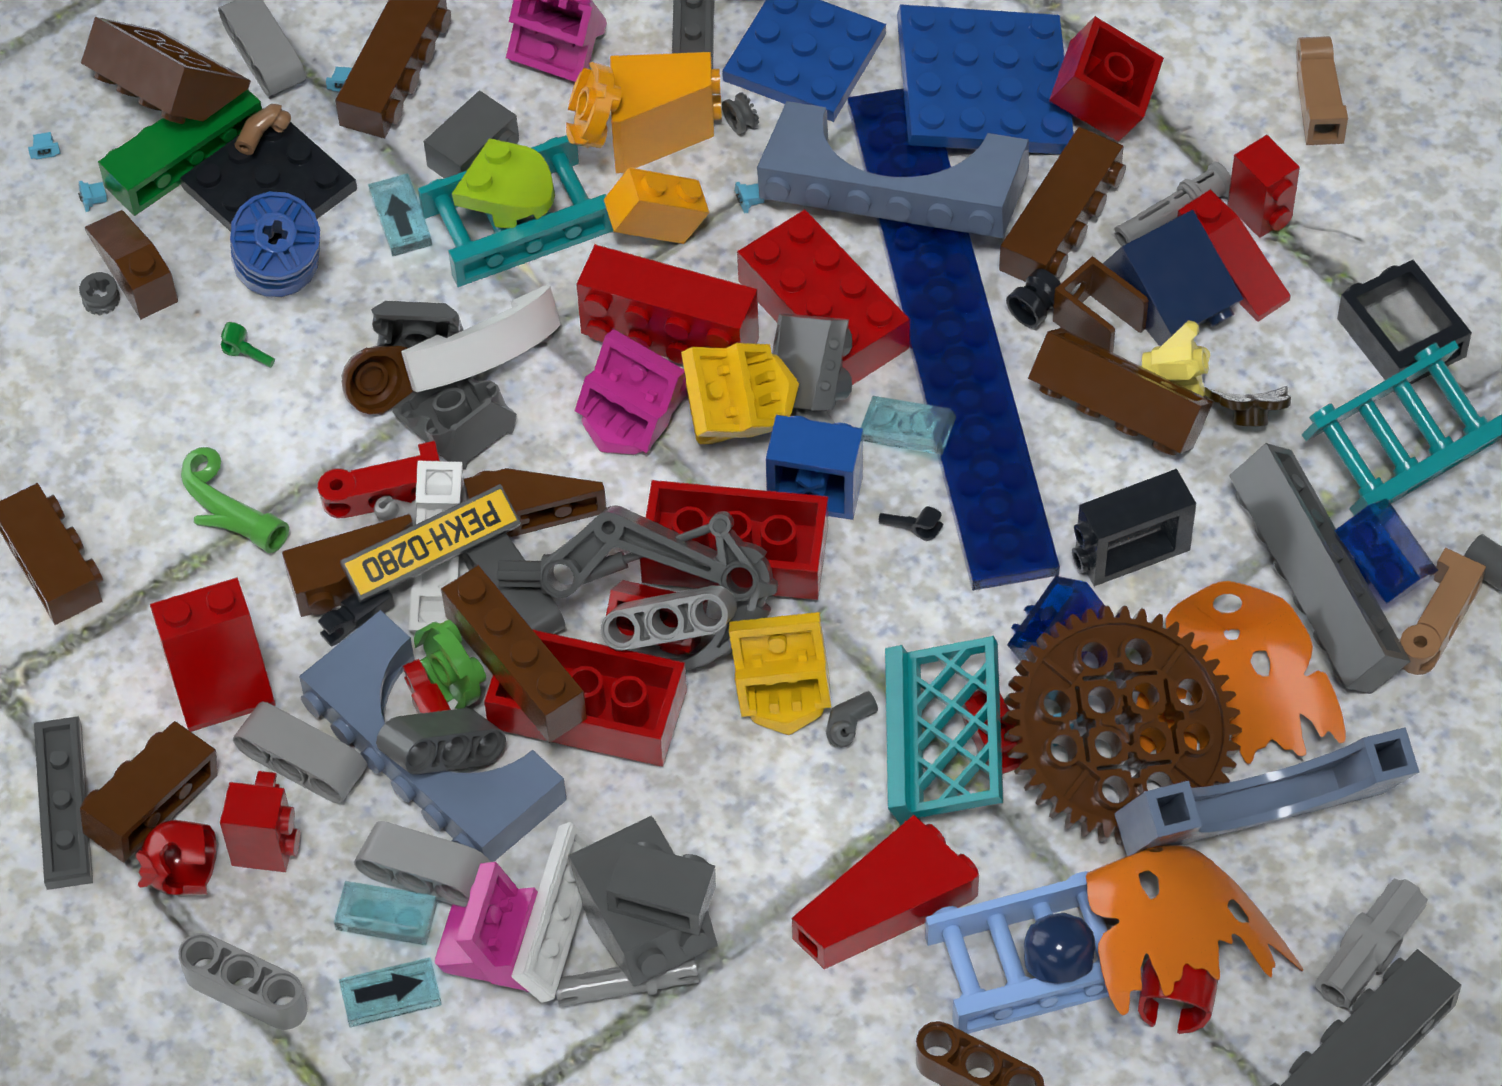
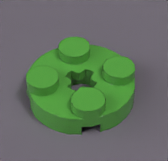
M446 620L441 624L432 622L416 631L414 635L415 648L423 645L426 657L421 659L420 662L431 684L437 683L446 701L449 702L455 699L458 702L455 709L466 708L479 700L481 695L479 684L486 681V673L481 663L475 657L469 658L461 644V634L451 620Z

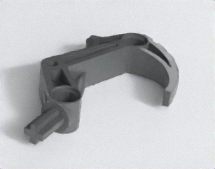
M617 505L609 506L602 511L582 531L552 554H543L541 561L499 560L497 571L499 587H541L542 594L564 598L573 594L581 585L627 569L628 563L646 557L719 583L720 586L727 588L734 595L737 603L735 615L729 622L768 618L771 607L766 603V598L777 593L778 582L773 578L771 565L765 557L767 551L756 544L743 542L732 529L734 518L728 512H717L711 518L709 524L679 534ZM712 533L716 538L717 551L692 539ZM614 547L631 552L625 555L621 551L607 556ZM562 564L571 569L574 576L572 584L565 585L557 581L554 576L555 565ZM738 567L747 569L753 578L752 586L747 588L737 586L731 577L732 569ZM729 622L720 631L716 632L713 639L697 652L684 657L668 659L685 662V670L710 664L722 655H730L732 647L729 636Z

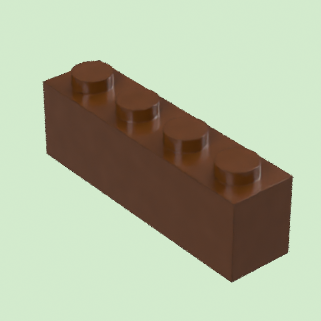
M388 0L335 99L339 126L385 139L392 124L397 125L399 123L406 97L409 93L413 94L419 82V73L424 63L428 64L432 60L435 42L440 32L445 33L449 27L451 10L447 9L446 0Z
M1077 128L1000 246L999 271L1026 282L1030 274L1040 268L1049 271L1056 278L1061 276L1068 262L1069 251L1073 246L1078 248L1087 233L1089 220L1092 216L1099 217L1106 204L1109 189L1111 186L1117 188L1124 177L1126 165L1122 163L1123 145L1084 128Z
M1063 328L1047 331L1028 376V379L1040 384L1038 390L1045 395L1056 399H1062L1064 396L1076 402V409L1095 418L1103 415L1115 421L1114 427L1117 430L1130 436L1144 435L1154 440L1152 443L1154 448L1169 455H1176L1177 452L1181 454L1194 448L1213 404V401Z
M479 565L441 588L445 617L456 625L463 639L549 743L587 719L584 691Z

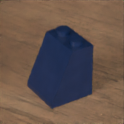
M1194 210L1123 245L1103 263L1148 298L1146 330L1159 346L1163 345L1188 320L1196 322L1199 326L1209 321L1212 327L1219 325L1235 315L1231 308L1243 300L1242 295Z

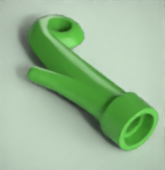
M199 447L188 453L181 469L183 485L196 501L214 514L197 515L194 517V523L200 526H213L239 533L249 538L253 544L267 553L271 554L278 551L288 537L289 525L272 513L264 514L206 483L220 469L221 458L215 449ZM208 461L207 466L197 472L199 465Z

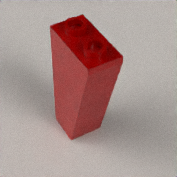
M913 815L792 917V939L825 970L924 924L927 916L933 915V913L941 908L949 906L959 908L972 902L978 896V869L969 857L964 854L957 855L946 845L944 836L932 824L925 825Z

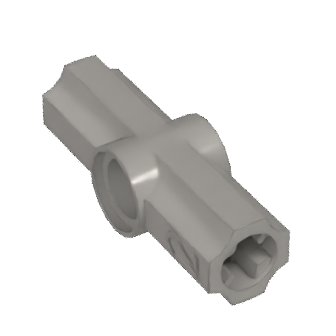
M1394 878L1387 885L1381 896L1377 898L1368 913L1362 912L1356 917L1345 933L1339 951L1316 980L1315 987L1321 992L1325 1000L1336 1007L1350 1008L1360 993L1364 991L1375 973L1385 971L1400 949L1403 936L1426 907L1428 899L1421 893L1418 886L1407 879L1398 880Z

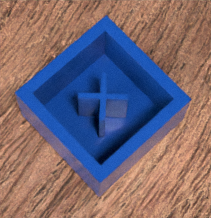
M776 415L766 454L767 491L828 496V516L853 520L863 479V428L853 427L842 422L831 424L812 421L803 416L787 417Z

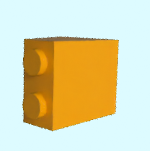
M711 52L610 56V68L613 70L614 86L621 87L622 90L621 101L615 112L611 111L616 173H625L628 168H638L714 137V120H722L721 95H713L721 94L720 69H711Z

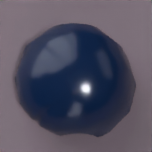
M1067 913L1049 914L1037 919L1034 924L1030 925L1024 940V958L1027 971L1039 980L1056 984L1072 982L1089 974L1093 968L1096 948L1094 932L1082 918Z

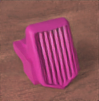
M513 0L508 22L514 24L506 59L576 82L582 69L589 68L595 39L605 33L606 18L592 0Z
M613 329L605 335L595 369L584 379L574 411L582 415L583 426L600 452L630 455L638 454L642 451L647 453L668 426L673 412L688 394L685 371Z
M497 862L480 863L475 882L470 889L467 907L452 905L435 957V964L441 971L447 974L488 981L494 985L529 992L511 976L538 891L535 887L518 889Z

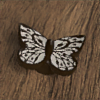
M1287 386L1254 395L1223 393L1207 387L1204 389L1206 397L1223 407L1233 410V424L1239 426L1268 425L1269 410H1281L1291 405V396L1288 395Z

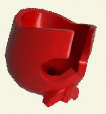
M170 820L160 823L152 829L143 842L142 850L136 853V858L141 864L138 873L142 877L138 882V886L143 888L151 885L156 890L170 895H207V884L213 873L217 848L215 832L211 826L195 822Z
M1150 958L1147 960L1141 977L1142 990L1140 991L1138 1007L1142 1020L1149 1026L1154 1027L1156 1025L1159 1003L1153 998L1171 999L1194 1005L1192 1008L1181 1009L1177 1033H1192L1203 1028L1212 1016L1218 980L1213 978L1203 968L1194 969L1190 965L1185 964L1181 979L1174 982L1173 992L1168 996H1164Z

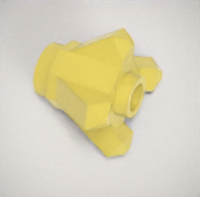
M1188 320L1163 345L1154 347L1151 352H1144L1142 354V367L1204 396L1205 388L1202 382V374L1208 373L1210 351L1205 347L1197 346L1194 341V337L1199 333V325L1194 321Z

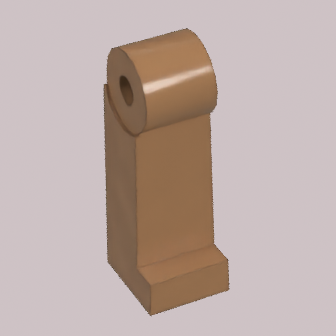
M1299 37L1296 46L1298 69L1296 73L1306 145L1344 144L1348 114L1346 105L1342 103L1331 37ZM1315 125H1334V129L1327 133H1320L1314 130Z
M1445 547L1437 561L1434 581L1440 584L1417 625L1408 627L1402 633L1400 643L1411 661L1402 669L1414 675H1423L1435 667L1482 587L1486 566Z

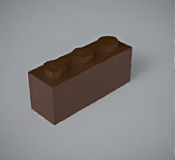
M36 483L0 501V534L54 625H57L103 602L98 584L104 581L94 560L91 558L85 561L80 552L84 550V546L74 527L71 526L66 529L62 524L61 520L65 518V515L54 495L46 497L40 485Z
M176 721L171 723L163 732L155 733L148 740L145 748L131 761L123 762L115 771L114 776L103 787L91 791L86 796L80 807L83 834L124 863L142 847L145 838L152 829L160 823L172 819L217 777L216 749Z

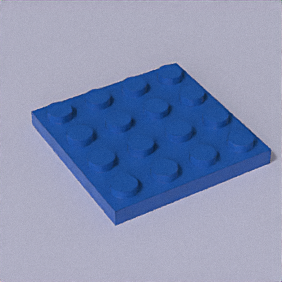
M900 4L897 12L908 145L978 149L987 133L1029 139V153H1062L1074 132L1071 113L1049 101L1065 57L1060 15Z

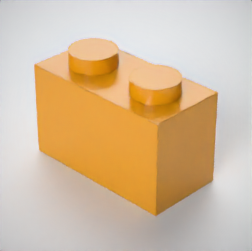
M628 168L604 198L614 232L684 244L710 213L699 180L635 168Z

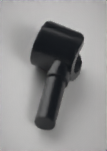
M926 506L917 518L880 513L879 515L880 524L911 529L917 537L924 541L934 539L944 525L939 521L942 516L941 512L930 506Z

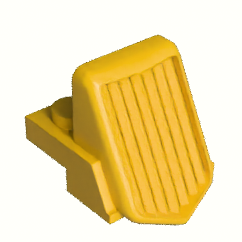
M735 343L727 348L691 347L681 352L696 441L699 444H715L736 437L751 438L772 432L776 415L791 416L799 383L778 355L772 354L770 344Z
M820 612L729 622V636L735 665V683L741 717L750 716L752 721L760 726L791 735L818 719L825 708H831L829 668Z

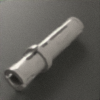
M694 957L635 987L620 967L564 976L560 978L556 993L559 1008L577 1003L592 1002L647 991L648 996L658 994V989L699 983Z

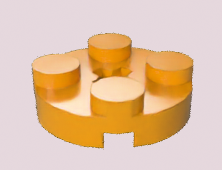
M590 62L591 69L583 68L574 84L568 110L575 111L574 124L566 122V133L571 144L586 148H602L607 137L606 123L610 111L615 112L621 101L622 90L621 87L614 86L613 70L609 66Z

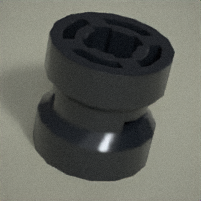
M1042 268L1036 269L1027 277L1024 287H1017L1006 298L1009 311L1024 326L1036 328L1047 317V311L1053 310L1055 288L1061 282L1049 271Z

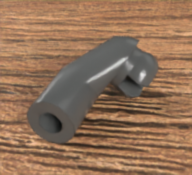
M870 691L855 696L831 709L825 732L827 739L835 747L842 748L851 744L855 738L858 720L878 711L876 700Z

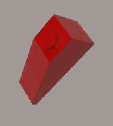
M1211 189L1178 210L1177 217L1194 210L1243 297L1239 304L1257 322L1290 301V293L1239 216Z

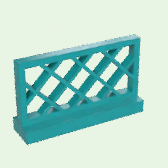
M989 636L907 652L903 645L885 648L889 811L899 824L902 825L913 815L921 821V817L1003 803L998 642L995 637ZM985 653L986 662L974 676L961 668L971 655ZM941 662L946 667L931 684L921 679L922 664ZM956 673L968 683L951 700L942 694L940 690ZM979 689L987 695V702L973 716L963 709L962 706ZM935 697L947 706L930 724L922 718V710ZM958 713L969 723L952 740L943 734L941 730ZM987 719H988V726H987L986 724H984V722H985ZM980 729L988 735V743L975 757L964 749L963 746ZM937 737L948 747L933 764H930L923 759V750ZM959 753L970 763L953 781L941 771ZM981 769L989 775L990 790L970 793L964 787ZM936 777L949 786L939 799L924 802V790Z

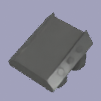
M384 301L371 309L373 313V330L378 334L377 346H403L410 348L436 335L448 338L464 330L458 313L446 303Z
M779 314L772 354L778 355L799 383L793 408L810 409L811 411L833 410L837 401L849 397L852 391V378L849 372L842 367L843 357L852 348V334L848 328L849 319Z
M475 375L437 388L420 392L414 391L393 407V414L425 442L435 441L440 456L447 462H462L463 469L465 470L467 462L505 433H513L517 415L505 404L497 384L490 380L479 382Z

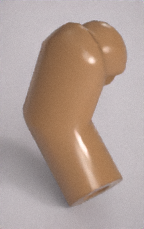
M270 104L247 119L234 144L235 148L243 154L252 155L263 133L270 126L277 132H283L291 121L290 113L282 110V105Z

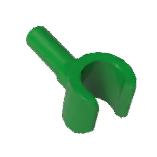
M227 322L221 334L222 341L220 345L222 351L230 356H237L240 353L245 356L248 355L271 368L275 358L253 347L252 344L245 342L247 330L242 325L235 322Z

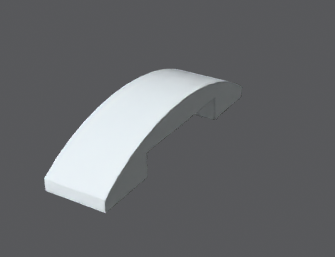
M544 285L510 301L511 309L448 338L436 335L401 351L412 390L415 392L429 390L477 375L517 357L546 339L561 325L551 287Z
M418 461L416 524L462 503V462ZM460 555L413 577V587H411L409 633H415L432 622L441 624L448 620L445 617L441 588L459 577Z

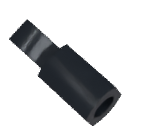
M388 589L360 603L356 594L353 593L340 602L341 608L327 612L318 620V623L324 629L320 632V635L331 647L337 645L352 629H358L381 610L385 613L394 607L393 595Z

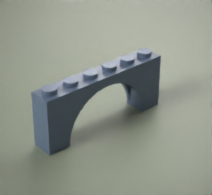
M786 101L757 166L759 197L761 199L1004 238L1029 172V139L987 133L984 141L973 154L946 170L917 177L882 176L852 166L832 150L827 142L828 124L826 107Z
M380 610L299 676L303 691L301 701L313 716L318 718L322 715L331 723L330 727L333 733L341 742L347 745L352 743L361 751L360 754L366 760L367 766L374 773L379 774L382 771L391 780L394 791L402 800L407 803L413 800L422 809L421 813L424 819L434 830L439 832L443 829L453 838V842L474 848L484 854L490 862H495L567 800L564 778L534 750L513 763L490 771L479 773L439 771L417 775L410 774L378 749L376 741L380 729L385 724V710L389 694L395 682L404 671L402 666L415 659L411 637Z
M1406 727L1364 737L1323 756L1238 781L1191 788L1189 781L1145 791L1114 814L1126 855L1129 856L1156 846L1182 845L1382 795L1420 771Z

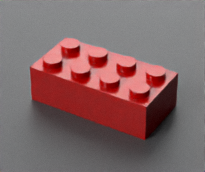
M805 209L737 251L739 283L757 289L758 303L776 322H778L779 314L785 313L849 319L848 328L852 334V348L843 357L842 367L849 372L852 378V385L909 349L910 319Z
M594 244L576 284L581 334L588 335L596 341L603 342L605 335L615 329L656 354L669 358L675 363L683 364L681 352L691 347L727 348L735 343L757 344L759 340L758 296L756 288Z
M651 480L645 518L682 534L709 524V521L717 512H728L734 518L732 529L742 541L756 544L767 551L765 557L771 565L773 578L778 582L777 593L772 596L818 600L828 532V496ZM712 533L692 539L717 551L716 538ZM643 557L640 559L642 583L688 588L720 586L719 583ZM741 567L732 569L731 577L737 586L742 588L752 586L753 578L747 569Z
M533 630L584 691L587 719L552 742L663 767L687 691L685 662L629 650H615L602 644ZM493 675L484 700L487 720L503 732L547 741Z

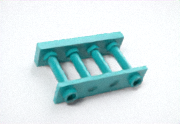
M567 135L551 138L545 143L531 147L545 159L551 174L557 172L573 203L572 206L550 213L548 210L545 215L537 220L534 217V220L522 223L514 228H499L494 226L492 214L486 213L495 234L472 241L456 210L458 206H454L452 192L467 171L444 179H436L418 188L421 213L424 219L440 214L456 248L448 250L451 274L457 287L613 232L604 203L606 194L592 199L588 198L572 167L579 164L578 147L568 141Z
M1455 340L1442 348L1437 343L1428 346L1415 356L1417 362L1340 407L1335 409L1332 403L1309 417L1312 424L1302 433L1304 440L1307 442L1324 432L1360 487L1357 491L1360 498L1349 508L1358 523L1502 438V414L1491 421H1488L1485 416L1480 417L1444 363L1459 348ZM1428 371L1465 425L1463 429L1465 436L1455 442L1450 436H1444L1409 383ZM1393 391L1430 445L1428 452L1431 456L1421 462H1418L1415 456L1410 458L1374 403ZM1357 412H1360L1396 467L1393 470L1395 477L1383 483L1380 477L1375 479L1340 425V422Z

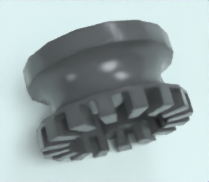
M743 92L736 94L734 101L727 99L722 102V110L726 121L732 130L740 135L746 131V126L754 128L759 123L756 109H751L754 104L751 103L749 105L751 100Z
M92 273L86 276L80 283L79 293L86 311H91V314L94 315L95 313L102 315V312L108 314L109 310L113 311L115 309L114 306L118 307L120 294L117 289V282L108 273ZM93 289H95L96 291L98 289L100 291L106 290L107 294L103 297H101L99 294L93 295L92 293L94 292Z

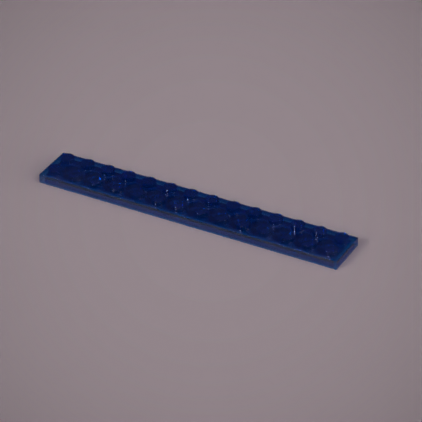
M903 88L848 97V111L864 171L889 177H917L937 173L951 167L946 147L908 145ZM876 218L899 308L910 319V351L972 591L1059 576V561L969 233Z

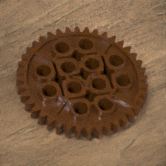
M1105 606L1099 612L1098 618L1090 608L1082 614V620L1075 614L1070 615L1065 620L1066 627L1059 622L1055 623L1050 629L1051 635L1044 632L1036 640L1038 647L1031 645L1024 653L1028 661L1021 660L1016 665L1015 669L1021 676H1014L1008 683V686L1016 692L1009 693L1004 699V703L1014 708V710L1008 711L1003 716L1002 721L1015 725L1014 728L1004 734V739L1017 742V745L1007 754L1009 758H1022L1023 763L1014 772L1016 775L1029 773L1031 779L1024 786L1025 791L1039 788L1041 791L1035 803L1038 806L1048 801L1053 803L1049 814L1051 818L1058 816L1061 812L1067 814L1065 828L1069 829L1079 821L1082 823L1081 836L1086 837L1094 828H1098L1100 842L1107 840L1111 833L1114 832L1117 844L1122 845L1123 842L1114 813L1143 792L1148 791L1147 780L1155 781L1161 787L1189 781L1191 788L1230 782V779L1223 772L1230 773L1236 768L1237 763L1228 756L1235 755L1241 748L1240 745L1229 740L1242 732L1241 727L1229 723V721L1235 719L1240 714L1239 709L1227 707V703L1236 696V693L1233 691H1222L1221 686L1225 684L1229 676L1214 675L1213 671L1220 661L1219 659H1213L1206 662L1203 659L1208 649L1206 644L1194 649L1191 646L1195 635L1193 632L1186 634L1183 638L1177 636L1179 632L1178 622H1174L1169 628L1165 629L1163 628L1162 614H1158L1151 622H1147L1146 611L1143 608L1135 614L1133 619L1130 617L1127 606H1122L1117 611L1115 617L1110 607ZM1125 648L1137 650L1141 655L1142 664L1132 663L1126 656ZM1087 651L1094 654L1099 663L1098 668L1087 666L1082 660L1081 652ZM1113 672L1115 679H1122L1125 682L1117 688L1115 681L1105 679L1110 673ZM1177 688H1183L1191 694L1193 705H1186L1179 700L1176 693ZM1134 691L1140 692L1147 697L1149 709H1142L1135 704L1132 697ZM1089 695L1097 696L1104 702L1105 713H1098L1091 708L1088 702ZM1045 699L1057 702L1061 708V717L1052 716L1045 710ZM1163 712L1166 719H1173L1174 725L1171 728L1168 727L1167 722H1159L1158 717ZM1118 717L1121 724H1116L1115 720ZM1075 720L1078 727H1086L1087 732L1081 737L1078 730H1071L1070 724ZM1128 724L1129 730L1126 732L1124 725ZM1184 732H1190L1198 738L1200 750H1194L1185 743ZM1140 736H1147L1152 739L1156 746V754L1148 753L1141 747L1139 742ZM1095 740H1103L1110 745L1112 758H1106L1098 753L1095 747ZM1051 744H1059L1066 749L1068 762L1059 761L1052 755ZM1127 761L1129 767L1137 768L1140 771L1131 777L1130 771H1122V768H1117ZM1103 784L1111 785L1118 791L1119 803H1112L1105 798L1102 792Z

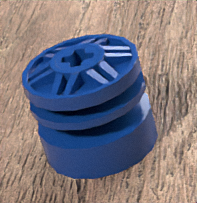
M269 191L253 196L239 207L231 222L230 247L231 261L236 276L248 289L262 296L284 297L297 293L311 282L319 265L320 227L315 213L303 200L289 193ZM274 233L282 234V239H278L276 244L269 243V238H272Z

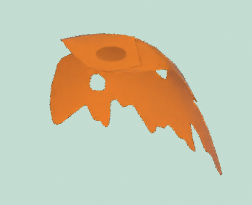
M1221 581L1192 594L1171 609L1166 617V629L1174 622H1178L1179 632L1177 636L1183 638L1186 634L1193 632L1195 635L1191 646L1194 649L1205 644L1208 646L1203 659L1206 662L1213 659H1219L1220 661L1213 671L1214 675L1229 676V679L1221 686L1222 691H1233L1236 693V696L1227 703V707L1240 710V714L1235 719L1229 721V723L1242 728V732L1236 737L1231 738V740L1241 746L1239 752L1247 764H1251L1255 752L1258 749L1265 748L1271 739L1276 741L1284 750L1292 749L1297 755L1305 756L1307 753L1302 737L1300 714L1312 721L1321 737H1324L1330 731L1340 744L1345 742L1346 730L1342 711L1328 675L1321 671H1316L1309 676L1304 675L1312 656V641L1307 629L1292 606L1283 598L1245 584ZM1232 594L1241 599L1242 605L1235 612L1223 613L1214 608L1213 602L1220 595ZM1234 629L1240 631L1239 637L1234 640H1229L1224 635L1226 630ZM1255 651L1267 652L1270 660L1269 676H1261L1253 668L1250 660ZM1177 688L1176 693L1179 700L1186 698L1187 690ZM1139 692L1136 705L1142 709H1149L1147 697ZM1164 712L1158 717L1159 722H1167L1169 728L1174 725L1173 719H1166ZM1184 732L1185 743L1190 748L1197 750L1198 738L1190 732ZM1140 736V745L1146 752L1151 753L1156 749L1155 743L1151 738Z
M1164 845L1148 848L1086 874L1088 901L1092 912L1101 917L1119 920L1117 925L1103 933L1098 943V953L1106 988L1115 1008L1121 1015H1126L1129 1012L1130 992L1142 990L1141 965L1146 953L1149 955L1158 975L1164 996H1168L1173 992L1174 982L1181 979L1185 964L1190 965L1194 969L1203 968L1213 978L1219 980L1218 941L1221 940L1232 944V934L1239 936L1244 941L1262 970L1269 977H1272V968H1275L1276 964L1268 944L1303 971L1301 964L1287 944L1242 888L1212 860L1189 846ZM1150 871L1158 878L1159 893L1153 899L1149 898L1141 886L1138 875L1142 872ZM1230 900H1235L1247 915L1249 922H1240L1234 917L1228 908Z

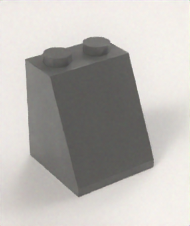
M652 815L568 855L588 923L634 987L718 946L708 910L699 936L608 911L606 890L624 841L635 844L638 842L653 843L664 852L674 854Z

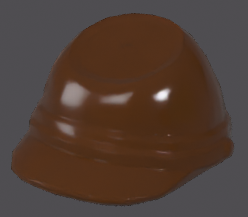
M366 347L348 360L341 375L342 390L346 400L356 410L369 415H382L414 392L401 352L408 349L407 347Z

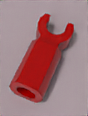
M419 659L402 666L406 674L404 679L412 693V703L418 714L451 710L437 683L431 684Z

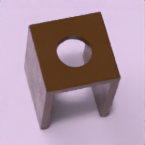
M1093 256L1055 288L1053 322L1061 328L1112 353L1114 349L1115 328L1083 304L1089 296L1093 297L1137 332L1141 333L1146 329L1148 298ZM1081 283L1078 290L1072 295L1073 289Z

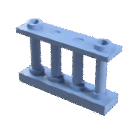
M1088 871L1076 873L1066 881L962 908L954 906L944 907L937 910L933 915L926 917L925 939L927 945L945 942L962 992L960 998L953 999L952 1021L954 1027L969 1034L1110 997L1105 985L1098 953V943L1103 933L1108 931L1104 918L1093 913L1089 905L1086 882ZM1080 907L1085 923L1094 932L1095 952L1098 957L1097 961L1093 963V968L1089 974L1072 982L1057 984L1025 976L1008 925L1034 918L1036 921L1049 914ZM990 930L1008 983L1003 987L986 991L979 986L963 937Z

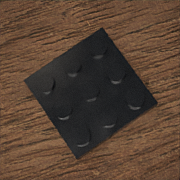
M292 122L289 123L283 132H277L270 126L263 133L252 155L243 154L235 148L234 144L238 138L237 136L180 177L182 188L230 232L231 222L239 207L253 196L269 191L289 193L303 200L315 213L316 219H318L357 190L356 179ZM274 233V236L269 238V243L276 244L278 239H282V234Z

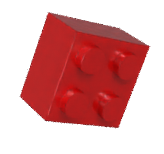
M1094 16L1070 41L1049 101L1119 142L1144 118L1164 57Z

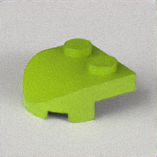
M489 138L452 192L454 206L492 214L495 227L514 228L517 226V220L534 215L537 220L545 215L554 202L555 190L549 166L540 153L527 146Z

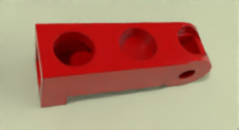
M435 441L418 444L420 452L418 456L351 470V472L344 469H332L325 472L320 477L317 487L324 511L334 518H348L373 513L375 502L383 496H390L395 500L412 503L416 499L418 461H440Z

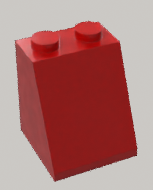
M238 577L150 604L165 660L187 728L190 732L250 714L260 702H267L276 706Z

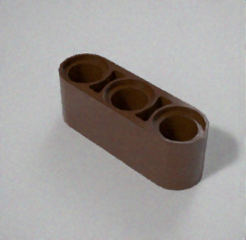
M941 1021L930 1022L924 1025L918 1032L916 1038V1067L923 1076L941 1086H1044L1042 1075L1034 1067L948 1023ZM933 1046L944 1047L948 1052L942 1056H935L926 1050ZM974 1068H984L991 1074L978 1078L972 1076L969 1071Z

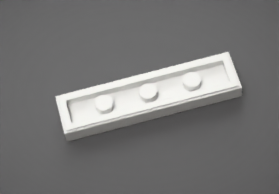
M571 822L558 826L511 976L542 1003L554 1000L583 906L568 855L594 843Z

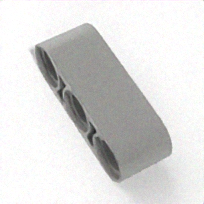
M234 0L218 8L227 34L266 96L269 97L306 80L305 71L297 53L263 0Z
M708 586L625 602L618 605L603 619L601 636L609 647L615 650H629L710 635L720 631L734 617L737 610L736 599L725 587ZM704 600L715 601L722 610L721 619H712L705 614L703 610ZM661 608H668L676 614L678 618V626L676 628L668 627L661 621L659 613ZM618 616H624L633 623L635 630L633 636H627L619 631L616 624Z
M260 702L233 737L235 746L247 757L333 803L339 804L344 800L368 765L363 756L349 745L267 702Z
M378 821L354 860V865L361 873L375 881L456 906L467 907L470 889L475 882L480 863L490 861L484 854L469 846L389 822Z
M193 934L181 943L178 950L179 961L188 985L196 991L281 1030L293 1029L304 1021L307 1014L306 999L301 982L291 972L209 934ZM202 958L212 959L205 966H193L196 961ZM242 977L253 978L246 985H233L236 980ZM282 996L293 997V999L285 1005L273 1004L278 998Z

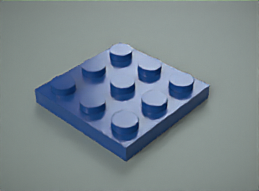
M766 0L722 70L723 81L784 104L786 101L826 107L827 120L834 122L884 39L886 24L822 0Z

